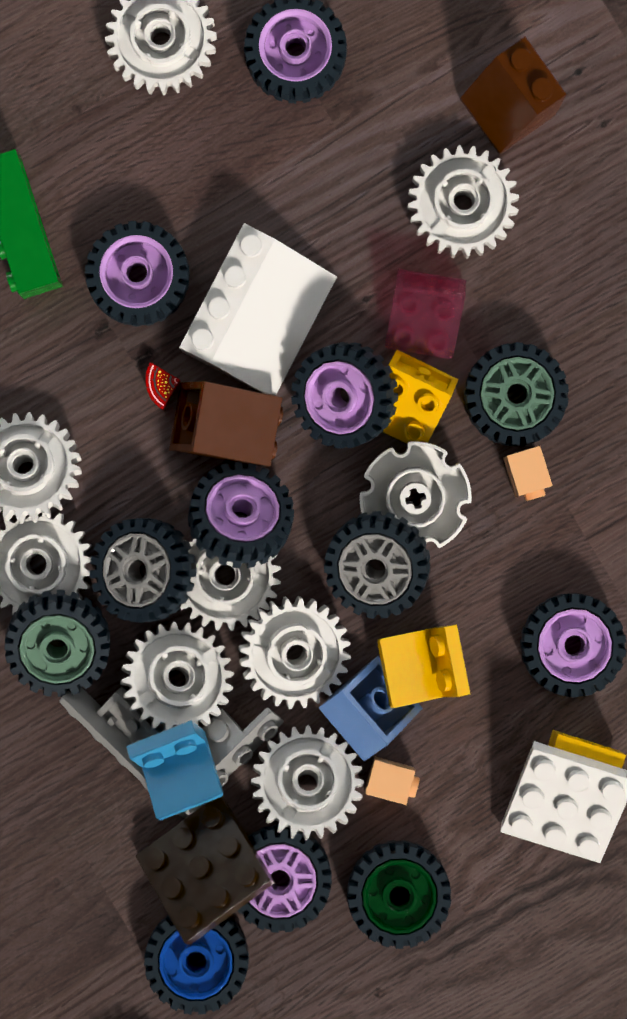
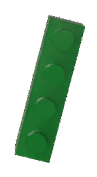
M14 149L0 154V257L2 260L7 258L11 270L6 272V278L11 291H17L23 299H27L63 287L22 158L17 150Z

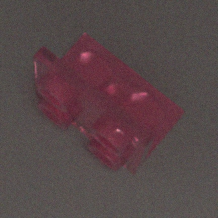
M398 269L385 347L452 359L465 301L466 280Z

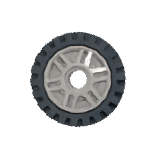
M373 511L370 515L366 512L359 514L357 518L353 517L348 520L334 535L326 551L324 573L328 575L326 578L328 587H333V596L336 599L340 597L342 599L341 605L346 609L351 606L354 608L353 613L361 615L362 612L367 613V618H375L376 615H380L381 619L389 618L392 613L396 616L402 613L405 608H410L416 599L419 598L427 583L430 572L429 550H426L427 543L424 537H419V530L415 526L410 527L407 525L408 520L403 517L400 520L396 519L395 514L390 512L386 515H381V511ZM370 560H380L384 564L385 569H374L370 564Z
M151 518L123 520L122 523H116L111 526L112 531L104 532L101 536L103 542L96 543L94 547L98 555L91 556L90 564L96 565L95 570L90 571V578L97 581V583L92 585L94 592L101 594L97 598L101 605H108L106 610L109 613L118 614L117 618L130 620V622L161 620L181 609L179 605L186 603L189 598L186 593L192 591L194 583L190 582L191 577H196V569H191V563L196 562L195 556L188 553V550L192 547L189 541L182 540L184 535L179 530H174L173 525ZM142 563H144L146 567V574L144 577H142L140 574V566Z

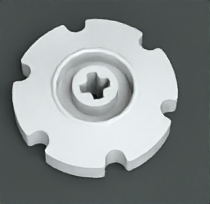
M409 441L407 443V450L404 453H397L393 447H390L371 462L364 474V478L371 482V488L360 492L361 513L367 512L370 515L373 511H381V515H386L390 512L395 514V518L399 520L403 517L408 520V526H415L419 530V537H424L426 543L432 541L438 548H441L458 535L467 521L466 516L460 513V508L465 503H471L470 482L460 463L452 466L445 463V457L448 454L445 449L428 442ZM416 488L418 493H425V497L420 499L421 504L418 506H414L412 501L406 502L405 498L410 496V490Z

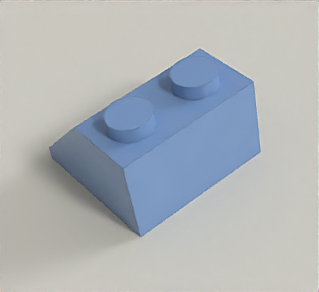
M379 656L375 657L319 707L320 711L363 761L386 747L423 709L419 703L397 708L389 706Z

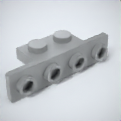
M122 686L102 707L82 687L80 693L72 695L69 690L66 696L63 695L59 702L66 708L67 712L76 718L96 741L102 743L116 757L117 761L126 767L142 783L143 787L148 790L142 767L130 760L126 746L163 732L164 727L159 724L154 730H151L152 720L150 718L139 722L142 711L138 709L130 712L129 709L133 705L134 700L123 698L127 691Z
M270 708L264 709L244 730L223 709L220 710L221 714L218 717L214 716L210 720L211 724L202 728L208 740L221 787L226 784L228 777L239 766L246 764L252 758L253 752L264 741H268L275 736L278 728L283 724L284 721ZM203 804L181 812L178 815L187 818L202 807Z

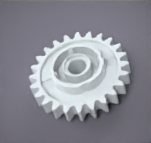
M119 0L122 10H111V14L116 22L106 23L107 29L113 34L106 36L105 41L107 45L114 46L107 53L109 58L117 59L113 64L116 71L125 69L122 74L125 82L134 78L135 89L138 90L143 84H146L149 94H152L155 87H160L162 94L166 95L169 86H172L177 93H180L181 82L192 87L191 76L195 75L201 79L203 78L200 67L211 66V61L206 55L216 53L215 46L209 42L217 40L216 32L209 30L215 26L214 19L205 18L209 13L207 5L198 7L200 0ZM157 33H168L170 39L165 44L158 45L152 41Z
M458 145L455 155H451L449 150L445 148L443 150V159H439L433 154L430 158L431 167L421 164L420 171L423 177L413 176L412 182L418 188L409 189L408 192L410 197L416 199V201L408 203L407 206L408 210L416 211V214L411 217L410 223L421 224L417 230V236L428 234L426 246L437 242L439 244V254L445 248H449L451 258H454L457 251L462 250L465 259H468L471 249H475L476 253L481 256L484 253L483 245H487L492 250L495 249L496 241L494 238L504 240L507 235L503 228L512 229L515 224L508 216H515L519 209L511 205V203L518 201L519 195L510 193V190L517 183L516 181L505 180L510 169L507 168L501 171L498 169L500 158L489 162V151L487 150L481 156H477L475 146H472L469 153L464 154L461 145ZM458 195H466L471 199L472 207L467 210L459 209L454 203V198Z
M31 412L27 413L23 421L19 419L16 413L13 414L11 423H7L6 420L0 418V512L3 511V518L5 521H9L13 515H16L20 524H23L27 515H30L34 523H37L39 513H44L47 518H51L50 508L55 507L58 510H63L60 500L62 498L72 500L73 498L68 489L79 487L77 480L73 478V476L82 474L81 468L74 465L81 461L80 454L73 452L77 448L75 441L68 440L70 434L67 429L59 431L60 426L56 420L47 425V419L43 414L37 421H34ZM22 463H33V467L28 473H17Z
M43 513L41 517L38 515L37 523H34L30 515L28 518L25 517L23 524H20L18 520L14 523L11 519L9 521L4 519L6 529H0V596L3 597L0 607L5 608L12 604V615L14 612H17L18 607L23 602L28 603L29 598L35 594L41 597L44 591L51 590V594H56L57 590H65V595L71 596L72 592L80 594L78 592L80 588H90L89 584L84 581V577L90 576L91 570L87 569L86 565L90 563L91 557L86 556L85 551L90 549L92 545L81 543L80 540L85 535L84 531L73 532L76 524L75 521L63 524L64 514L59 513L52 519L47 518ZM37 554L42 555L46 560V569L41 574L34 573L30 568V561Z
M197 539L189 542L192 548L188 550V553L193 554L196 561L191 563V569H196V577H191L190 582L194 583L193 590L186 593L189 598L186 603L181 604L180 608L181 610L188 607L192 608L191 620L201 615L203 617V627L213 620L216 630L219 631L223 622H226L232 631L235 628L236 621H240L244 627H247V617L250 615L259 620L258 608L270 609L266 598H277V594L271 590V586L281 584L280 580L273 577L274 572L281 570L280 566L271 564L274 558L270 556L268 562L262 565L257 561L255 567L247 568L246 563H242L241 568H233L235 571L234 581L229 585H223L216 578V571L222 565L218 563L219 557L215 556L211 560L206 556V549L200 551L196 546ZM227 561L226 565L233 567V562Z
M285 596L280 607H277L273 601H270V611L268 613L260 608L257 610L260 616L259 621L248 620L253 628L252 631L241 633L243 638L248 641L247 644L238 646L240 652L247 654L239 660L241 666L249 667L243 673V676L246 680L254 679L250 685L253 691L262 688L260 696L264 701L273 695V703L277 707L282 700H285L288 708L292 709L295 701L299 700L303 708H306L308 698H313L318 704L320 703V692L331 696L332 693L329 685L331 683L341 685L342 683L337 678V674L348 672L346 667L341 664L342 661L351 659L349 653L343 651L351 643L348 639L341 638L347 630L343 625L335 626L340 619L336 614L327 617L329 608L325 604L317 610V602L313 598L310 599L307 605H304L301 596H297L294 604H291ZM293 645H301L303 647L301 656L294 660L287 659L288 649Z
M172 622L169 631H166L162 624H159L156 630L157 635L147 630L144 633L146 642L136 639L133 643L138 652L128 651L126 657L132 664H125L121 667L122 671L129 674V677L122 679L120 684L130 687V690L123 695L124 699L134 700L133 705L129 709L130 712L140 709L142 714L139 722L150 718L152 720L151 730L162 724L165 731L190 720L197 725L198 721H200L203 725L208 726L211 724L209 714L216 717L221 714L217 704L226 705L229 702L223 695V692L233 690V686L225 682L226 679L234 675V672L224 669V666L231 661L230 658L220 657V653L225 648L224 645L213 647L212 643L215 636L212 635L204 639L202 637L203 627L192 633L190 623L188 622L182 630L178 629L176 622ZM172 670L181 671L186 678L185 685L182 687L172 685L169 681V672Z
M309 725L306 726L304 734H299L296 727H292L291 737L289 738L280 732L278 735L279 744L269 740L267 746L270 753L260 751L258 757L263 764H254L253 771L260 776L252 778L251 785L257 786L260 789L253 793L252 798L263 800L257 809L258 812L268 811L270 814L267 817L266 823L269 824L277 820L279 822L277 832L279 833L286 827H289L291 838H294L298 831H302L304 839L308 840L311 831H315L319 839H321L324 835V828H328L333 834L336 833L337 826L335 822L338 821L346 825L348 818L345 812L355 814L357 810L351 801H360L362 795L355 791V788L362 787L364 784L363 780L355 778V775L361 772L362 766H353L351 764L357 754H346L345 750L348 742L337 745L335 743L337 739L336 733L332 734L329 738H325L324 728L322 727L316 735L312 734ZM305 774L311 775L315 778L317 787L311 791L303 790L298 784V778Z

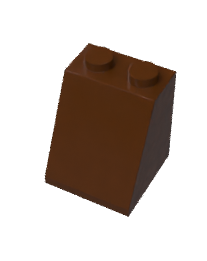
M525 36L496 56L460 97V100L500 155L553 118L567 94Z
M206 381L183 382L180 384L169 451L270 467L271 461L277 453V441L275 440L277 426L281 424L283 419L282 398Z

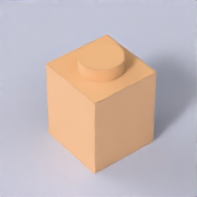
M540 446L503 458L515 497L524 495L525 500L529 501L545 496L544 488L553 486Z
M373 756L365 786V794L407 805L408 797L415 798L420 778L414 776L416 771L412 766Z

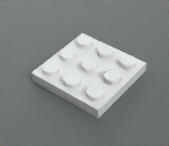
M534 741L502 820L500 832L601 863L627 803V770Z

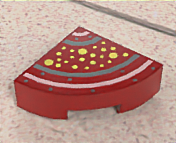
M150 362L146 371V388L152 401L160 409L164 410L181 380Z

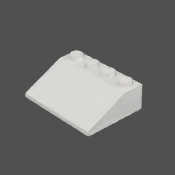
M244 223L179 348L183 353L260 393L276 396L337 276L278 240Z

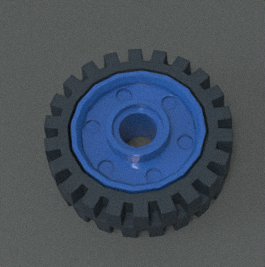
M167 915L156 926L149 938L144 957L145 974L147 980L150 981V988L153 993L156 992L159 995L158 999L163 1003L167 1002L170 1004L171 1009L175 1011L178 1009L184 1010L185 1014L198 1012V1015L206 1014L209 1010L214 1012L220 1009L223 1004L227 1005L235 994L237 995L246 978L249 965V951L245 935L241 932L236 921H232L229 916L194 943L188 945L184 943L170 916ZM192 952H200L205 956L206 963L202 966H194L189 962L188 955Z

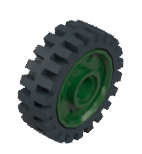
M392 840L384 844L375 845L370 851L367 850L359 861L357 860L348 880L347 900L354 922L373 942L377 941L382 946L388 948L389 946H395L396 949H404V946L410 945L411 948L418 946V943L421 941H428L434 932L437 933L441 929V924L443 921H446L451 905V888L447 873L434 854L417 843L413 844L405 840ZM396 886H403L409 893L405 900L397 902L389 897L390 891Z

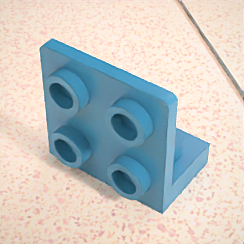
M192 720L126 746L130 760L142 767L157 819H166L223 796V790L205 731Z

